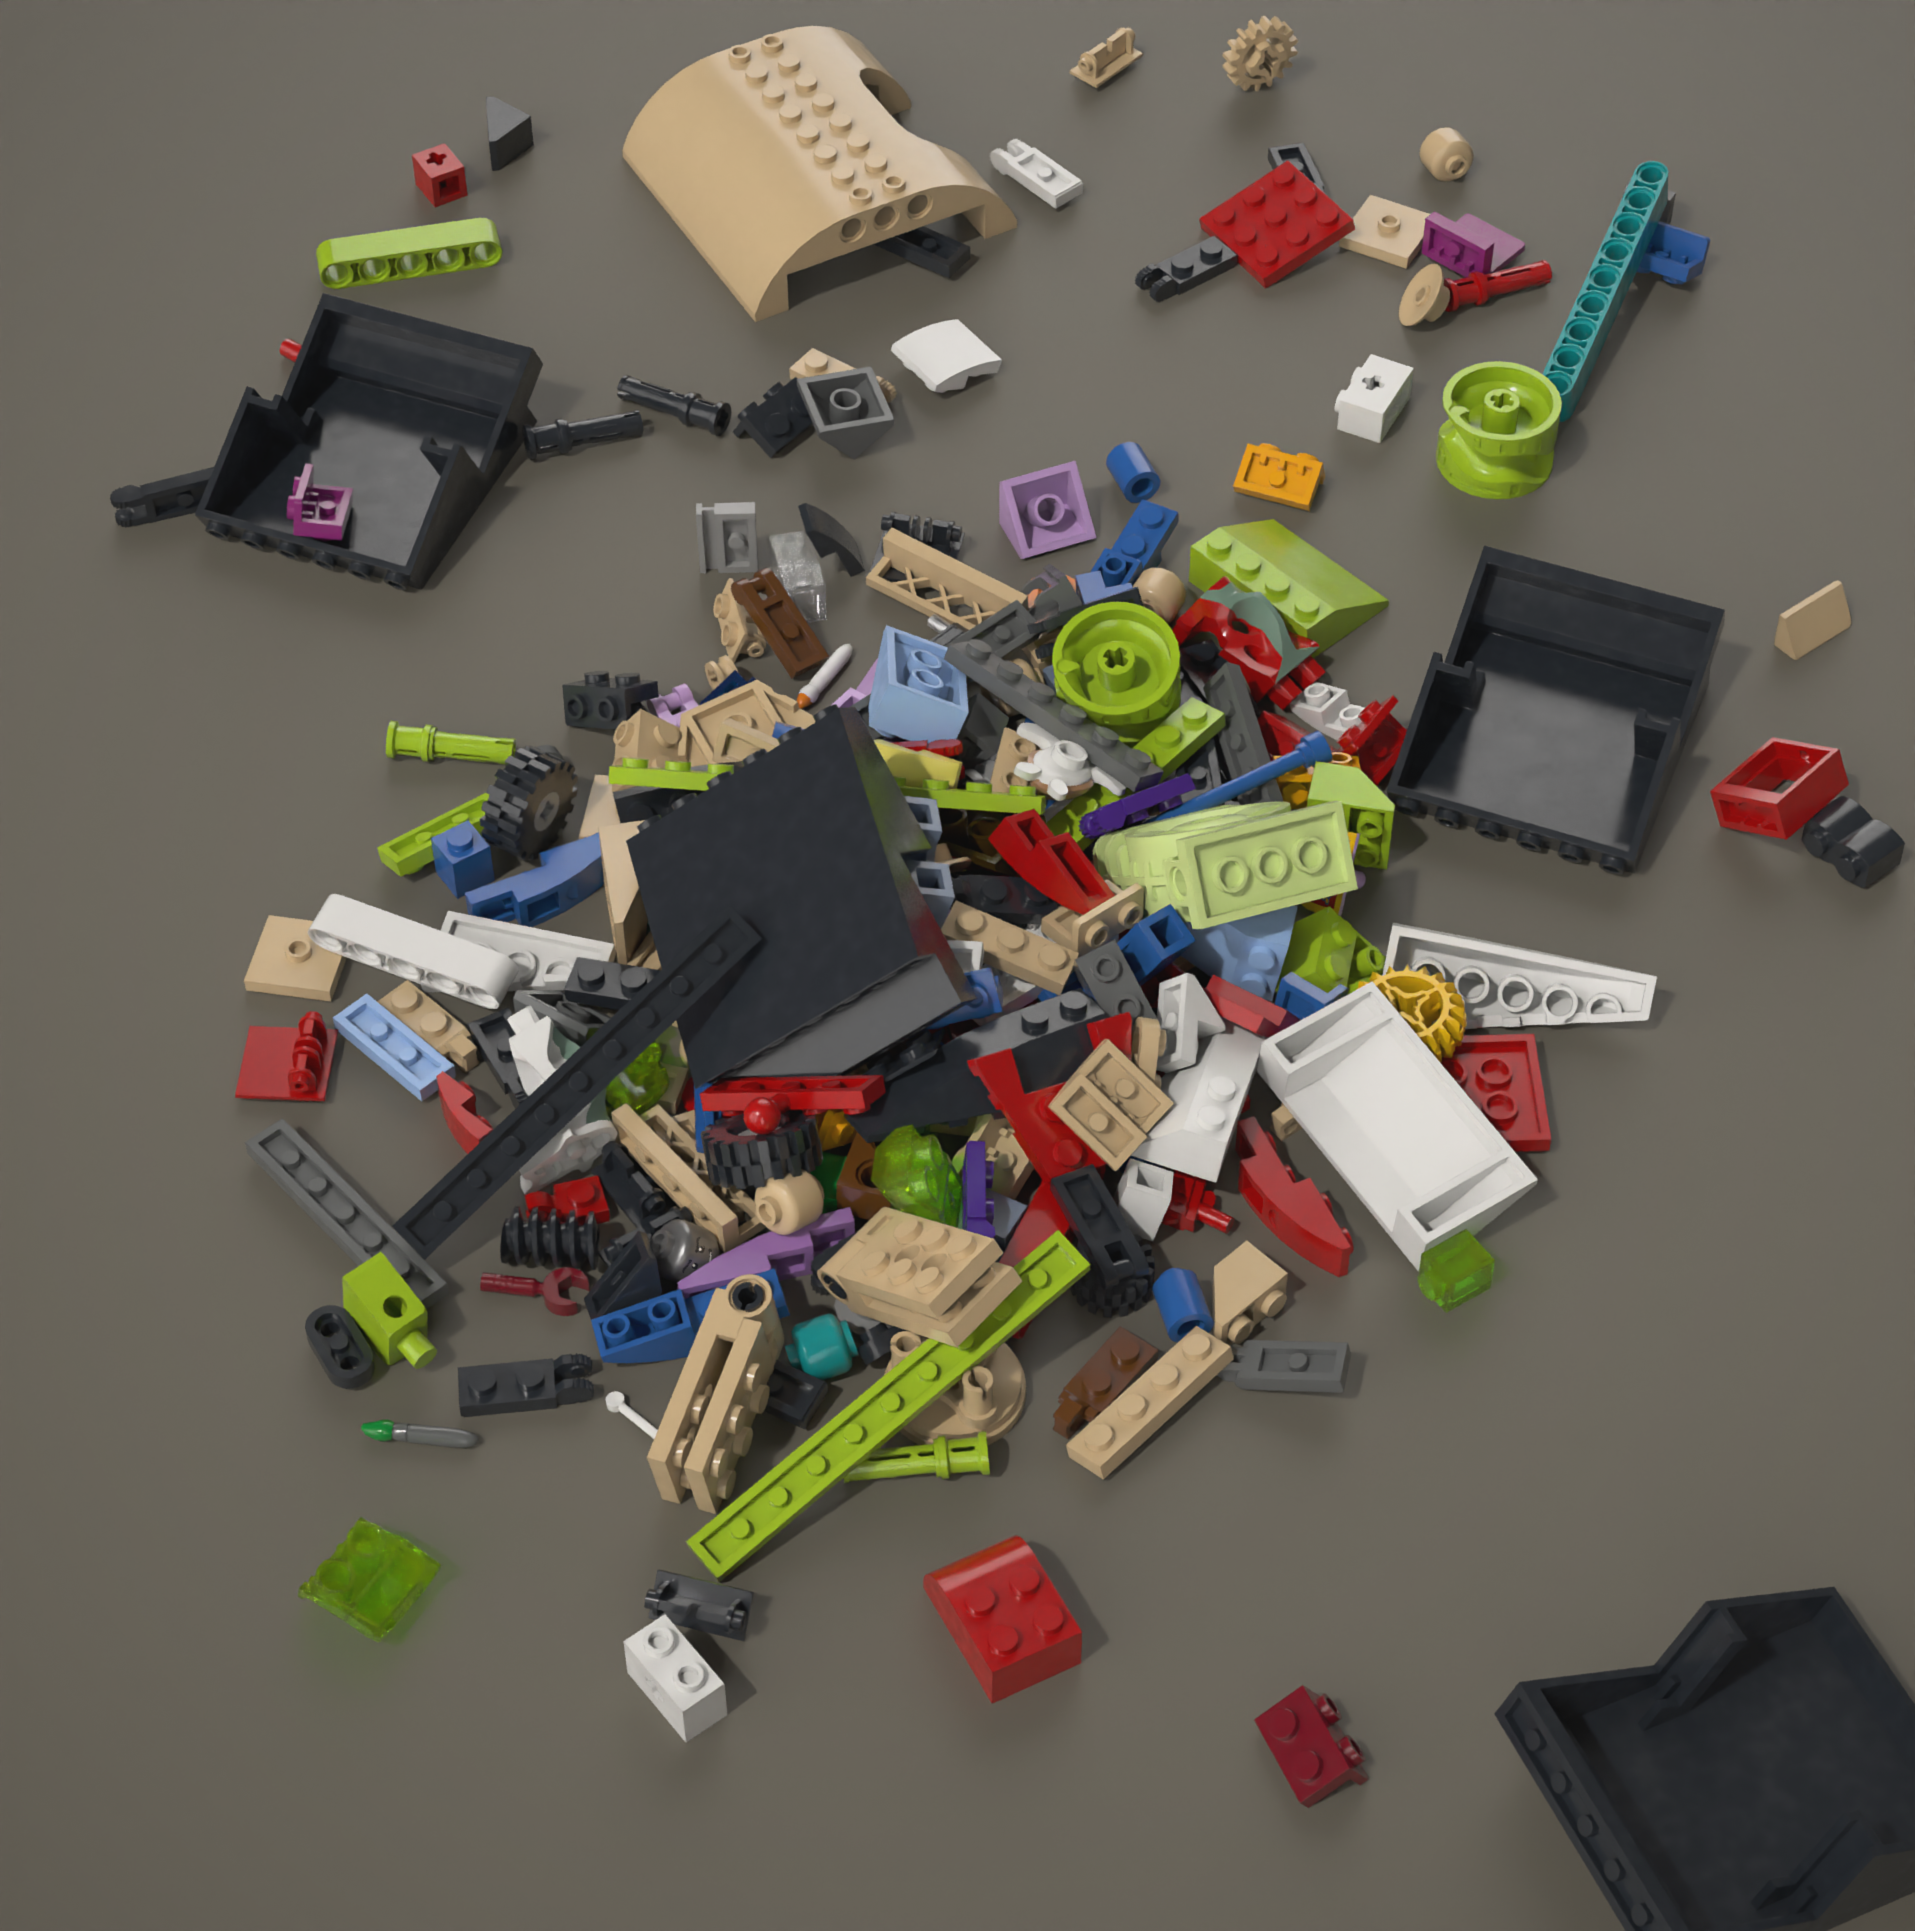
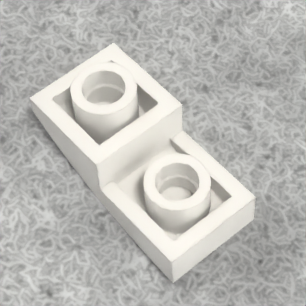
M1314 682L1290 703L1291 711L1298 717L1335 740H1338L1352 725L1358 726L1362 722L1358 715L1364 708L1350 704L1347 690L1324 683Z

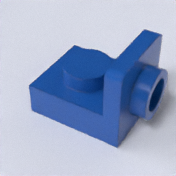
M1290 972L1281 978L1275 1005L1291 1012L1302 1020L1346 996L1349 988L1340 984L1326 993L1295 973Z

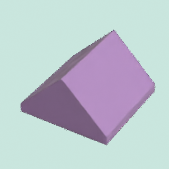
M1076 461L1000 482L999 524L1020 559L1096 538Z

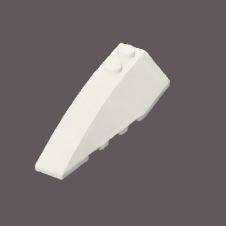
M1398 923L1392 924L1383 975H1386L1389 966L1395 972L1403 971L1408 963L1414 972H1418L1424 966H1426L1430 976L1441 972L1445 983L1454 982L1457 994L1462 995L1467 1018L1465 1029L1645 1021L1649 1019L1657 976Z
M1222 1016L1220 1018L1224 1022L1225 1031L1198 1039L1199 1046L1195 1064L1165 1073L1161 1078V1091L1174 1104L1145 1134L1147 1138L1130 1156L1216 1183L1258 1066L1261 1043L1268 1038L1258 1035Z

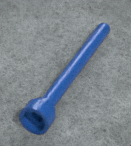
M1318 730L1302 737L1300 739L1301 743L1295 745L1294 751L1143 822V824L1216 807L1301 766L1304 768L1312 766L1314 768L1316 761L1329 763L1332 761L1330 747L1322 733Z

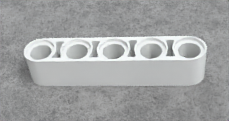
M338 894L328 896L308 930L310 939L330 952L488 1009H497L519 972L517 964L503 953Z

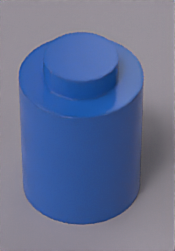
M1134 442L1119 444L1107 456L1106 466L1128 501L1139 503L1142 499L1148 500L1158 491L1161 482L1160 478L1139 444Z
M1171 1268L1163 1272L1153 1284L1152 1291L1169 1338L1178 1343L1195 1326L1209 1333L1213 1328L1214 1322L1196 1273L1182 1268Z

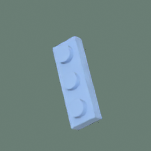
M367 993L333 1017L334 1028L338 1029L341 1035L420 1101L425 1100L438 1090L436 1076L444 1071L451 1078L456 1077L455 1067L450 1061Z

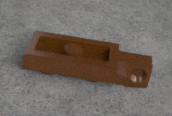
M1120 1326L1063 1388L1062 1393L1058 1397V1403L1061 1405L1053 1414L1055 1418L1053 1430L1069 1440L1086 1420L1088 1422L1093 1421L1158 1360V1349Z

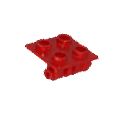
M315 1011L307 1012L305 1016L300 1018L298 1028L250 1026L235 1098L325 1101L338 1029H326L322 1015Z

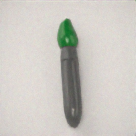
M389 1419L363 1423L361 1426L366 1436L378 1441L394 1439L402 1442L408 1441L409 1443L453 1448L471 1447L479 1441L474 1433L467 1430L413 1423L395 1424V1422Z

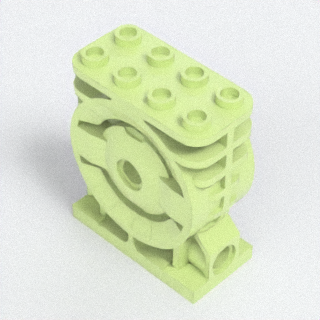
M1342 801L1326 802L1291 811V806L1288 802L1220 805L1109 832L1102 835L1096 841L1093 848L1094 867L1103 880L1108 879L1123 891L1135 883L1144 888L1143 919L1171 904L1184 923L1191 922L1192 929H1204L1358 889Z

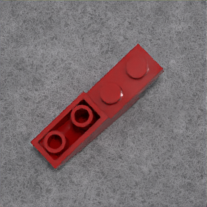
M1254 1116L1237 1121L1235 1150L1241 1159L1238 1190L1250 1208L1273 1234L1298 1255L1337 1277L1348 1275L1350 1254L1354 1251L1353 1242L1347 1229L1344 1227L1340 1228L1335 1221L1332 1205L1327 1195L1318 1192L1311 1178L1296 1182L1290 1166L1287 1164L1282 1165L1278 1158L1272 1135L1268 1131L1263 1132Z

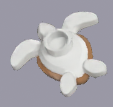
M1026 722L1019 725L1016 731L1017 734L1035 743L1042 750L1032 751L1028 756L1027 762H1020L1015 766L1014 774L1029 781L1030 786L1036 787L1037 795H1045L1047 800H1070L1087 793L1094 783L1103 785L1118 796H1122L1125 793L1126 786L1087 760L1088 754L1080 745L1067 740L1060 741L1034 723Z

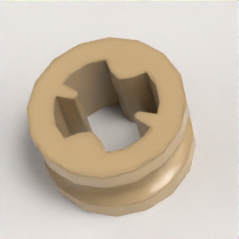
M729 656L719 657L718 663L710 661L705 664L708 682L716 695L726 694L729 688L735 690L741 687L738 670Z

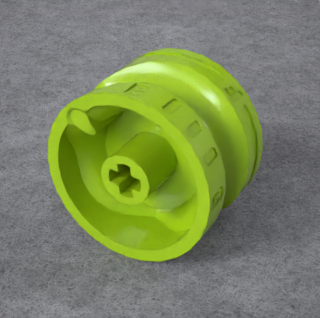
M1493 361L1478 363L1454 374L1447 382L1443 391L1442 405L1449 419L1439 429L1436 450L1437 467L1444 478L1461 491L1487 499L1521 497L1541 487L1552 472L1554 446L1559 427L1562 402L1556 386L1540 372L1512 362Z
M1129 602L1101 603L1075 615L1057 636L1052 657L1056 697L1066 704L1081 708L1086 712V718L1098 726L1114 731L1119 736L1118 740L1131 749L1181 707L1182 691L1178 641L1169 625L1155 612L1141 605Z

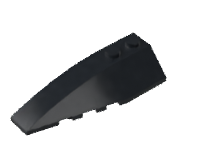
M1081 988L1004 1015L942 1045L937 1049L934 1056L884 1083L886 1093L870 1105L871 1108L859 1114H844V1117L867 1143L925 1133L926 1125L937 1123L949 1125V1128L968 1125V1118L991 1114L994 1120L1006 1118L1001 1109L996 1110L988 1098L990 1092L980 1077L973 1075L967 1061L1011 1048L1024 1094L1068 1081L1094 1051L1086 1024L1107 1018L1106 1013Z

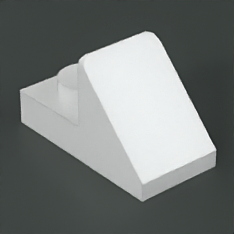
M1185 973L1159 984L1157 1020L1159 1021L1160 1029L1166 1030V1047L1163 1056H1158L1156 1070L1170 1073L1195 1064L1199 1046L1198 1039L1225 1031V1025L1195 975Z

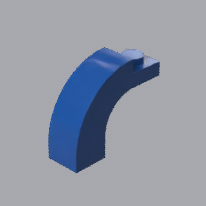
M1169 904L1136 923L1117 944L1141 987L1175 961L1196 940L1176 910ZM1075 972L1071 973L1062 994L1078 988L1084 991ZM1043 989L1038 998L1042 1002L1059 995Z

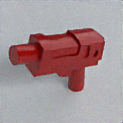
M1173 1169L1171 1201L1161 1223L1182 1231L1186 1229L1193 1232L1198 1220L1227 1234L1233 1226L1234 1218L1214 1208L1216 1199L1214 1192L1205 1191L1208 1180Z

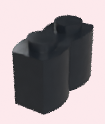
M1846 796L1838 797L1804 824L1801 839L1806 849L1812 855L1821 858L1825 862L1832 863L1842 878L1863 888L1901 863L1905 845L1903 839L1891 827L1879 820L1872 819L1870 814L1859 803Z

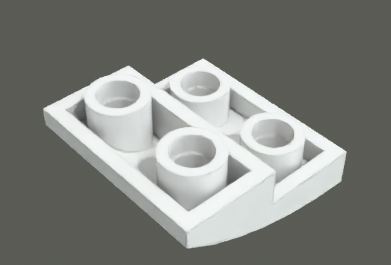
M958 319L923 327L901 338L891 348V351L903 362L904 366L912 370L925 382L927 388L939 393L946 392L947 390L964 389L968 376L977 377L981 374L998 373L1002 361Z

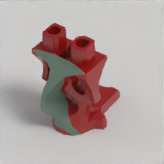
M1224 576L1210 587L1178 618L1177 624L1172 629L1179 648L1200 632L1213 633L1222 648L1218 655L1232 664L1240 665L1254 701L1258 703L1268 695L1282 711L1303 692L1289 676H1292L1305 690L1308 686L1317 682L1326 672L1312 657L1313 653L1320 647L1316 641L1287 630L1276 608L1261 592L1245 593L1237 588L1227 576ZM1232 621L1245 625L1249 633L1245 634L1235 630L1232 626Z

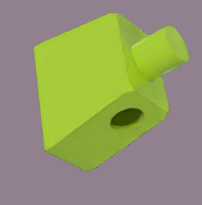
M379 1252L342 1277L343 1308L350 1313L369 1347L387 1365H394L405 1357L415 1369H420L434 1359L437 1349L428 1340L427 1310L382 1252Z

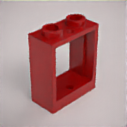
M1772 737L1710 790V794L1721 827L1787 840L1849 785L1839 749ZM1784 779L1795 781L1782 794L1771 792Z

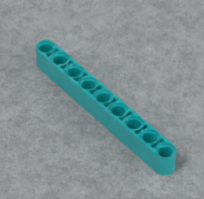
M1643 162L1635 169L1542 373L1556 386L1560 393L1562 405L1559 422L1568 420L1575 411L1667 205L1669 171L1667 166L1661 162Z

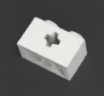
M1371 354L1362 368L1357 367L1355 369L1350 386L1347 390L1342 389L1336 399L1335 412L1339 413L1337 429L1381 443L1411 397L1414 368Z
M665 1614L623 1641L627 1673L686 1743L727 1716L725 1684Z

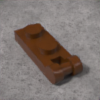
M765 567L755 572L752 579L742 578L731 584V592L735 601L745 607L791 679L826 662L829 655L770 568ZM761 592L767 595L768 598L762 600L758 593Z

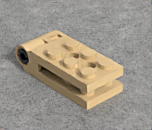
M882 1207L817 1272L819 1280L827 1291L837 1300L847 1305L851 1312L954 1347H958L1022 1282L1013 1267L995 1262L1003 1254L995 1239L888 1207Z
M753 1274L741 1275L733 1279L725 1290L716 1288L647 1455L650 1468L663 1500L680 1504L686 1488L692 1490L699 1510L717 1514L722 1499H728L732 1494L736 1480L734 1468L739 1456H745L749 1451L753 1437L751 1425L756 1413L762 1414L766 1408L769 1398L767 1382L784 1344V1333L771 1287L760 1276Z

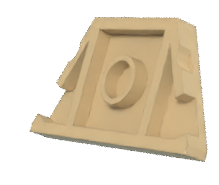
M754 680L681 714L680 733L682 737L678 746L679 761L691 762V767L716 764L717 762L712 761L721 724L728 718L769 736H772L776 721L806 729L814 724L815 720L813 715L800 709L798 702L786 695L777 694L770 686L759 680Z

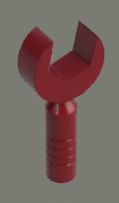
M570 1267L552 1271L546 1276L543 1283H540L535 1278L486 1272L482 1273L480 1282L481 1291L527 1297L543 1295L546 1308L559 1316L578 1314L577 1302L561 1298L559 1294L572 1286L590 1291L586 1275L580 1270Z

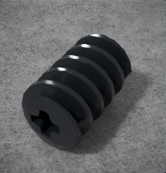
M514 1206L510 1218L505 1219L500 1244L501 1263L507 1264L514 1251L515 1259L519 1265H526L531 1254H533L536 1266L544 1267L551 1254L554 1266L557 1268H562L568 1256H570L572 1266L575 1269H581L587 1257L589 1258L592 1270L597 1269L598 1251L600 1249V1227L597 1225L594 1211H589L584 1223L580 1224L575 1210H570L566 1221L560 1222L557 1209L552 1208L547 1220L542 1221L538 1207H533L528 1220H525L522 1217L520 1206Z

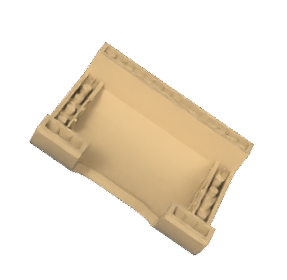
M796 27L768 34L762 38L741 45H735L729 49L707 56L684 68L668 80L648 100L636 117L622 150L623 158L755 322L789 310L788 274L961 212L984 239L1017 228V219L1012 210L964 157L950 149L915 136L897 123L891 115L911 108V100L905 90L860 40L847 32L832 27Z

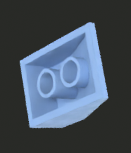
M886 625L882 636L868 706L870 727L883 736L890 738L898 736L909 741L928 740V743L941 739L956 740L969 713L966 674L944 660L948 647Z
M1290 906L1204 929H1192L1191 922H1186L1184 924L1196 941L1181 956L1210 977L1216 975L1265 1000L1272 1001L1289 947L1298 907Z

